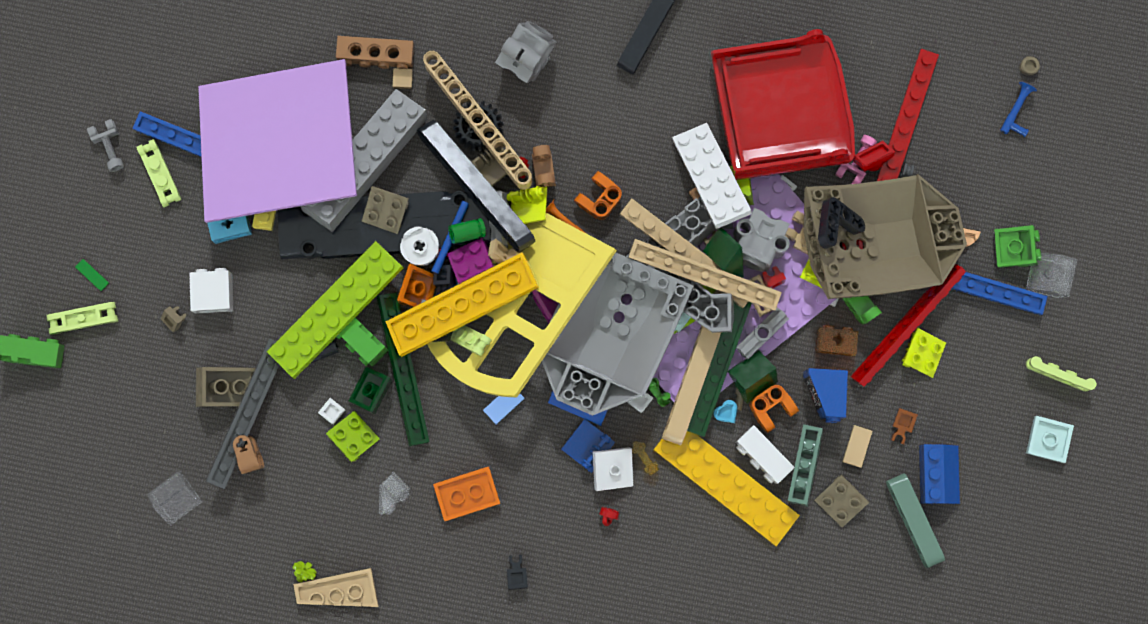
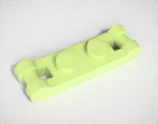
M155 139L150 140L144 146L142 144L137 146L136 148L162 206L167 207L173 201L178 202L182 200ZM153 150L154 155L148 157L147 152ZM171 190L172 194L166 196L165 192Z
M115 302L48 314L46 317L47 321L50 322L49 334L55 335L62 332L118 322V317L114 311L116 309ZM107 310V316L102 317L101 311ZM59 319L62 320L61 326H58L57 320Z
M465 325L454 330L450 339L479 356H482L484 353L483 349L492 341L486 335Z
M1032 357L1026 361V367L1029 370L1079 390H1093L1097 385L1096 381L1092 378L1085 380L1077 377V373L1066 370L1065 372L1060 370L1059 366L1053 363H1048V365L1042 363L1040 357Z

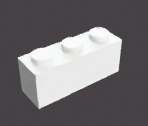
M754 425L735 442L738 445L736 447L742 455L747 454L751 458L750 463L757 470L760 468L765 473L763 475L764 478L771 484L773 482L778 484L794 469V466Z

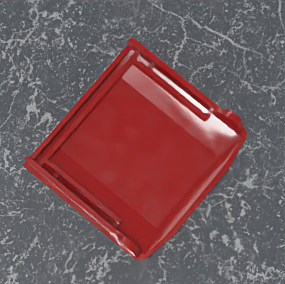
M811 30L806 35L797 38L711 51L726 142L733 175L736 180L847 164L853 160L855 156L854 124L842 66L831 38L824 35L823 30Z

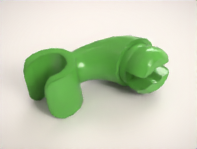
M653 377L648 388L657 398L658 404L664 407L670 403L668 399H670L671 394L668 392L662 394L659 388V380Z

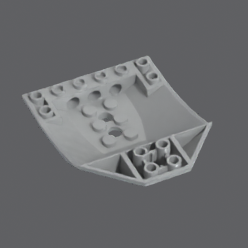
M615 253L542 360L556 400L593 416L645 395L666 352L694 286ZM625 294L632 296V302L629 305H625L622 302V297ZM558 304V306H557V308H556V310H555V312H554V314H553V317L555 316V314L557 313V311H558L559 308L561 307V304ZM619 311L625 316L624 321L621 323H617L614 320V314Z

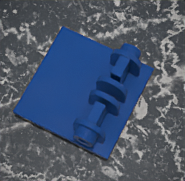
M584 419L561 450L592 473L594 471L593 451L610 450L615 442Z

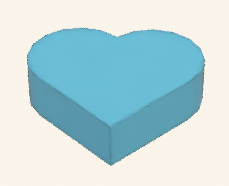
M732 400L725 401L722 406L714 410V417L719 421L735 424L738 410L737 404Z

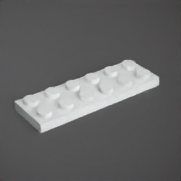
M707 123L672 137L716 229L752 214Z

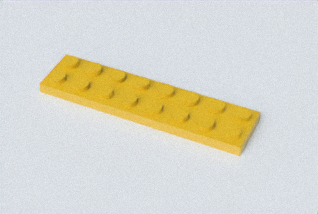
M521 252L386 321L398 354L403 357L539 288L525 254Z
M687 431L681 446L661 439L654 448L656 453L775 546L779 544L800 516L694 433Z

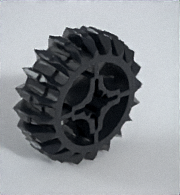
M482 101L481 109L489 119H492L495 127L502 134L503 129L499 127L504 126V123L499 121L502 119L501 114L496 115L498 109L491 110L492 104H488L485 107V102ZM456 112V117L459 119H453V123L456 125L453 127V131L457 132L454 134L455 138H460L458 141L460 145L466 142L464 145L465 149H468L471 145L473 152L476 147H479V152H482V146H485L481 140L470 138L477 135L471 127L468 128L466 134L464 133L463 124L465 119L459 112ZM476 117L473 122L480 123L483 119ZM486 132L484 136L487 138H491L494 135V133L491 132V134H489L488 132Z

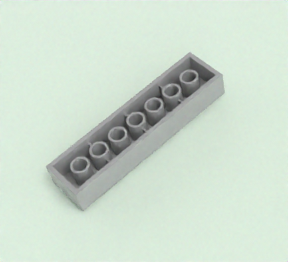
M395 89L352 140L357 196L301 206L302 211L333 232L415 135L417 129L428 119L426 109Z

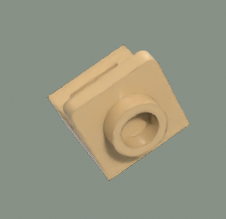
M497 239L490 242L488 256L498 264L519 254L513 248L507 249Z

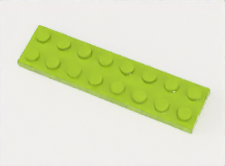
M375 241L288 329L267 353L295 379L396 277L403 267Z

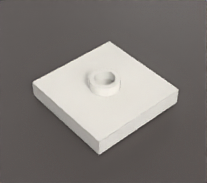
M632 448L593 451L594 488L596 491L633 486Z

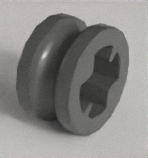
M904 163L900 178L912 176L914 165L908 166L907 163Z

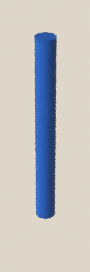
M461 202L452 225L462 222L469 203ZM449 232L431 270L439 274L452 244Z

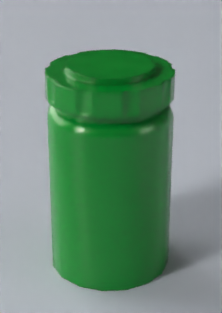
M481 218L449 225L448 227L449 236L453 244L478 239L479 237L482 238L486 235L485 225Z

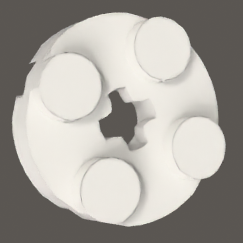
M414 227L404 234L400 250L403 257L412 265L424 266L431 263L438 256L439 241L433 231L423 227ZM419 241L421 244L425 243L424 250L422 251L419 249L415 250L416 243Z

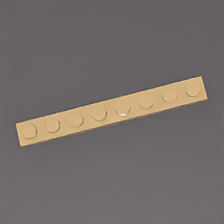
M632 198L619 214L665 250L722 270L711 258ZM732 296L734 302L741 308H744L748 303L746 300Z
M634 239L628 256L630 259L726 294L731 293L732 296L773 311L776 310L782 293Z

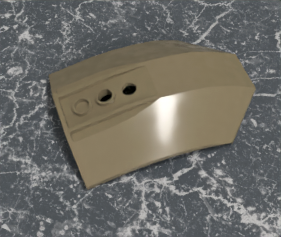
M918 174L860 184L805 187L803 231L811 268L828 299L882 295L941 285L967 245L959 208ZM835 197L864 220L865 231L853 235L839 225L836 245L824 249L818 241L822 203L828 198ZM857 240L863 241L864 249L857 247ZM840 242H843L845 244L846 250H843L840 247Z

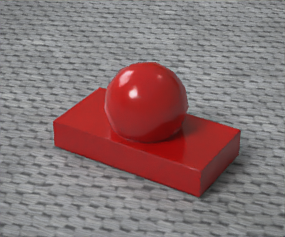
M881 141L856 154L852 161L864 172L867 170L873 172L881 168L882 162L894 157L895 151L884 141Z

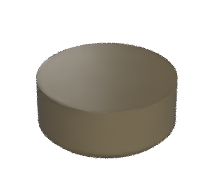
M1029 56L1021 61L1019 68L1023 75L1033 76L1038 72L1040 64L1035 57Z

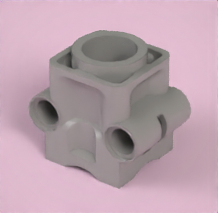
M530 21L519 23L512 36L505 41L495 63L502 68L513 71L518 78L526 83L535 81L547 64L550 53L557 42L552 39L553 36L540 26Z
M754 208L749 219L740 220L733 236L742 246L743 265L760 272L768 271L773 259L781 258L789 248L790 242L785 234L790 224L783 220L771 219L763 211ZM740 229H745L747 233L741 232ZM775 245H780L782 249H778Z

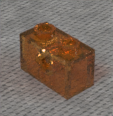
M823 325L822 328L817 330L815 353L855 356L857 354L858 331H853V328L842 327L841 330L834 329V326ZM838 336V340H841L838 344H836V341H833V338Z

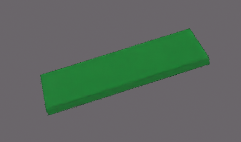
M84 259L75 266L100 291L109 284Z

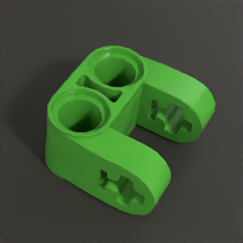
M868 296L842 298L862 325L882 313Z

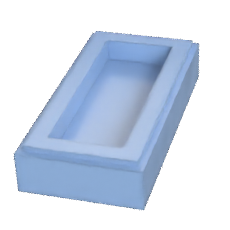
M521 394L517 398L498 396L483 411L497 425L525 398Z

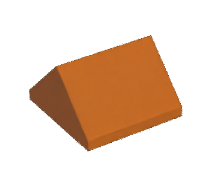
M409 264L397 299L398 303L413 308L421 304L422 300L431 299L436 288L433 285L434 274Z

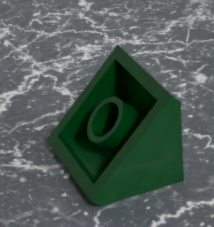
M721 227L716 231L703 252L723 271L744 278L742 246Z
M757 350L748 360L745 358L728 370L730 377L746 403H749L754 397L778 382L776 367L760 350Z
M365 367L348 401L376 414L392 379Z

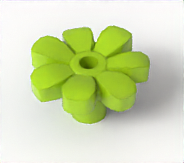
M302 561L294 563L292 568L295 570L294 575L297 577L296 580L298 582L307 581L308 578L311 580L315 579L317 572L311 568V563L307 562L304 564Z

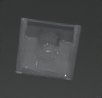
M180 471L147 494L154 510L169 525L175 523L202 502Z

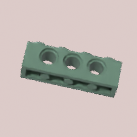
M803 424L788 496L789 503L807 507L809 505L823 428Z

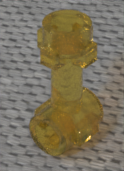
M636 441L632 443V453L639 455L646 466L644 471L649 475L659 470L656 461L652 462L645 452L646 445L644 442Z

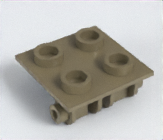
M503 146L497 147L495 151L499 153L504 152ZM484 150L486 155L484 156L481 153L482 159L478 156L471 162L490 185L493 186L507 173L491 152ZM515 161L507 163L508 167H515L517 165Z
M372 186L362 222L398 234L405 209L409 205V198Z
M842 475L838 476L814 500L841 527H844L869 503Z

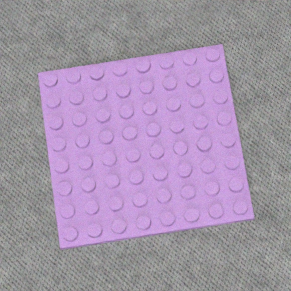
M345 59L198 86L204 220L206 223L357 196Z

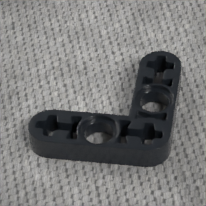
M835 197L828 198L822 203L818 241L824 249L836 245L839 225L853 235L865 231L864 220Z

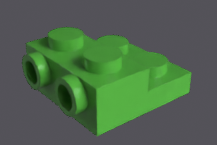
M1034 225L994 229L998 268L1038 265V260H1041V250L1037 249L1036 242L1040 241L1039 230H1035Z

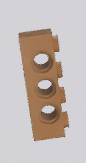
M338 36L336 59H345L346 66L359 64L361 67L376 65L382 69H388L389 66L397 67V69L413 68L415 46L413 41ZM355 49L361 50L358 56L352 55ZM375 50L380 52L377 57L370 56ZM392 52L399 53L396 58H390L389 55Z

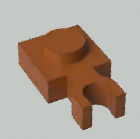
M898 408L892 425L897 428V431L893 433L891 440L894 441L897 435H901L902 440L900 443L904 444L906 439L905 432L912 433L918 414Z

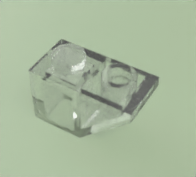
M395 472L379 485V514L381 516L392 514L396 510L395 505L399 501L404 502L411 495L409 493L411 488Z

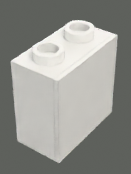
M216 268L215 271L208 272L207 269H197L196 272H191V311L195 314L233 311L232 273L226 268Z

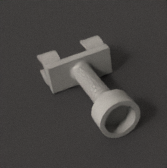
M109 119L105 121L108 131L98 134L94 126L87 128V131L94 144L103 142L109 158V162H107L110 172H115L124 168V165L120 158H116L109 139L119 135L114 121Z

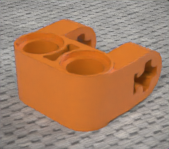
M597 171L591 179L604 192L595 203L582 193L578 194L574 202L598 220H604L620 202L622 192L614 182ZM616 192L618 198L610 199L608 193ZM603 206L606 208V212L599 214L596 208Z
M779 385L770 386L754 397L749 403L752 413L766 433L775 428L766 411L776 404L780 403L790 417L799 412L792 398ZM772 389L779 391L778 399L771 397ZM758 399L764 403L762 410H758L755 407V402Z

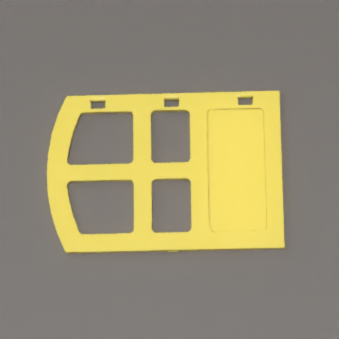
M546 213V220L525 224L534 235L535 243L521 251L525 254L539 288L535 290L561 304V307L547 328L542 330L516 315L530 294L529 292L486 314L493 318L494 321L485 333L492 341L489 345L485 346L482 356L472 352L468 360L463 363L451 351L446 342H430L427 344L438 362L450 374L476 390L501 397L517 398L617 251L615 248ZM508 243V248H507V249L513 248V247ZM506 328H510L534 343V347L511 379L496 378L478 372V368Z

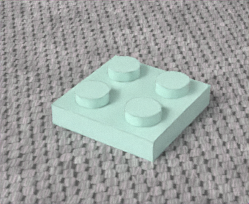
M1034 416L1026 454L1066 463L1074 425Z

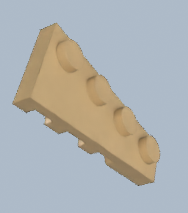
M372 568L293 584L297 604L379 607Z

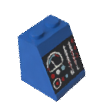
M813 368L805 370L803 377L820 419H826L825 423H837L841 419L846 418L848 371Z

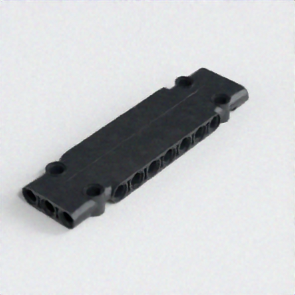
M438 191L397 194L409 198V205L405 209L398 234L362 222L369 196L361 197L333 232L309 215L304 216L301 206L277 210L281 260L314 259L316 257L323 259L360 257L375 241L389 254H402L400 244L403 236L409 229L414 227H423L433 231L438 238L439 249H441L449 232L448 227L452 225L460 205L455 204V200L458 197L464 198L465 202L469 203L462 222L479 218L483 220L486 235L482 238L486 245H490L491 230L489 219L467 193L463 191H456L454 193ZM477 239L457 244L452 243L449 250L455 247H463ZM417 242L415 250H424L425 243ZM308 245H313V252L305 253V248Z

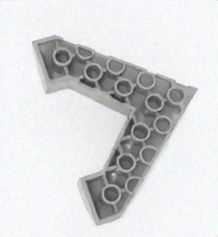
M701 197L693 200L681 213L673 216L665 223L696 248L714 230H718L715 228ZM733 222L722 226L724 230L733 229ZM651 238L643 240L645 243L664 249ZM644 264L694 286L684 308V313L712 333L732 332L734 300L731 293L711 294L699 283Z

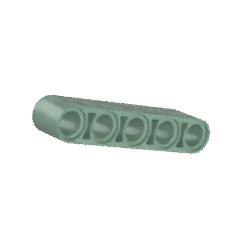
M903 473L887 480L886 484L923 565L926 568H930L945 561L944 554L906 474Z

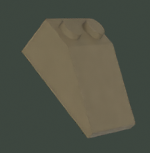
M196 368V407H238L255 368Z

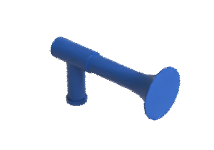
M1019 82L1021 85L1020 95L1000 131L1008 134L1011 129L1025 137L1029 130L1015 124L1014 121L1027 96L1031 92H1037V89L1025 82Z

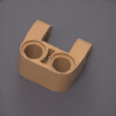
M540 145L533 147L532 159L536 186H556L550 146Z
M250 435L236 437L233 442V448L241 474L264 468L263 458L256 439ZM240 439L248 442L243 448L238 447Z

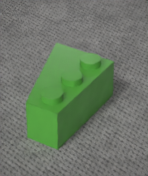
M356 318L337 336L338 339L342 337L347 342L345 346L352 353L356 351L360 355L358 359L365 366L370 364L374 367L388 352V349Z
M0 335V361L61 368L65 346L59 344V340L47 339V342L39 341L40 338L37 337L24 339L20 338L21 336Z

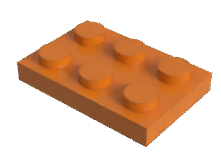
M489 467L433 484L444 522L500 504Z

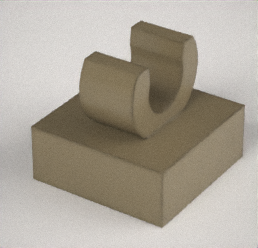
M169 306L164 310L161 320L173 333L180 328L181 323L186 318V314L182 316L177 314L180 309L179 306L173 309Z

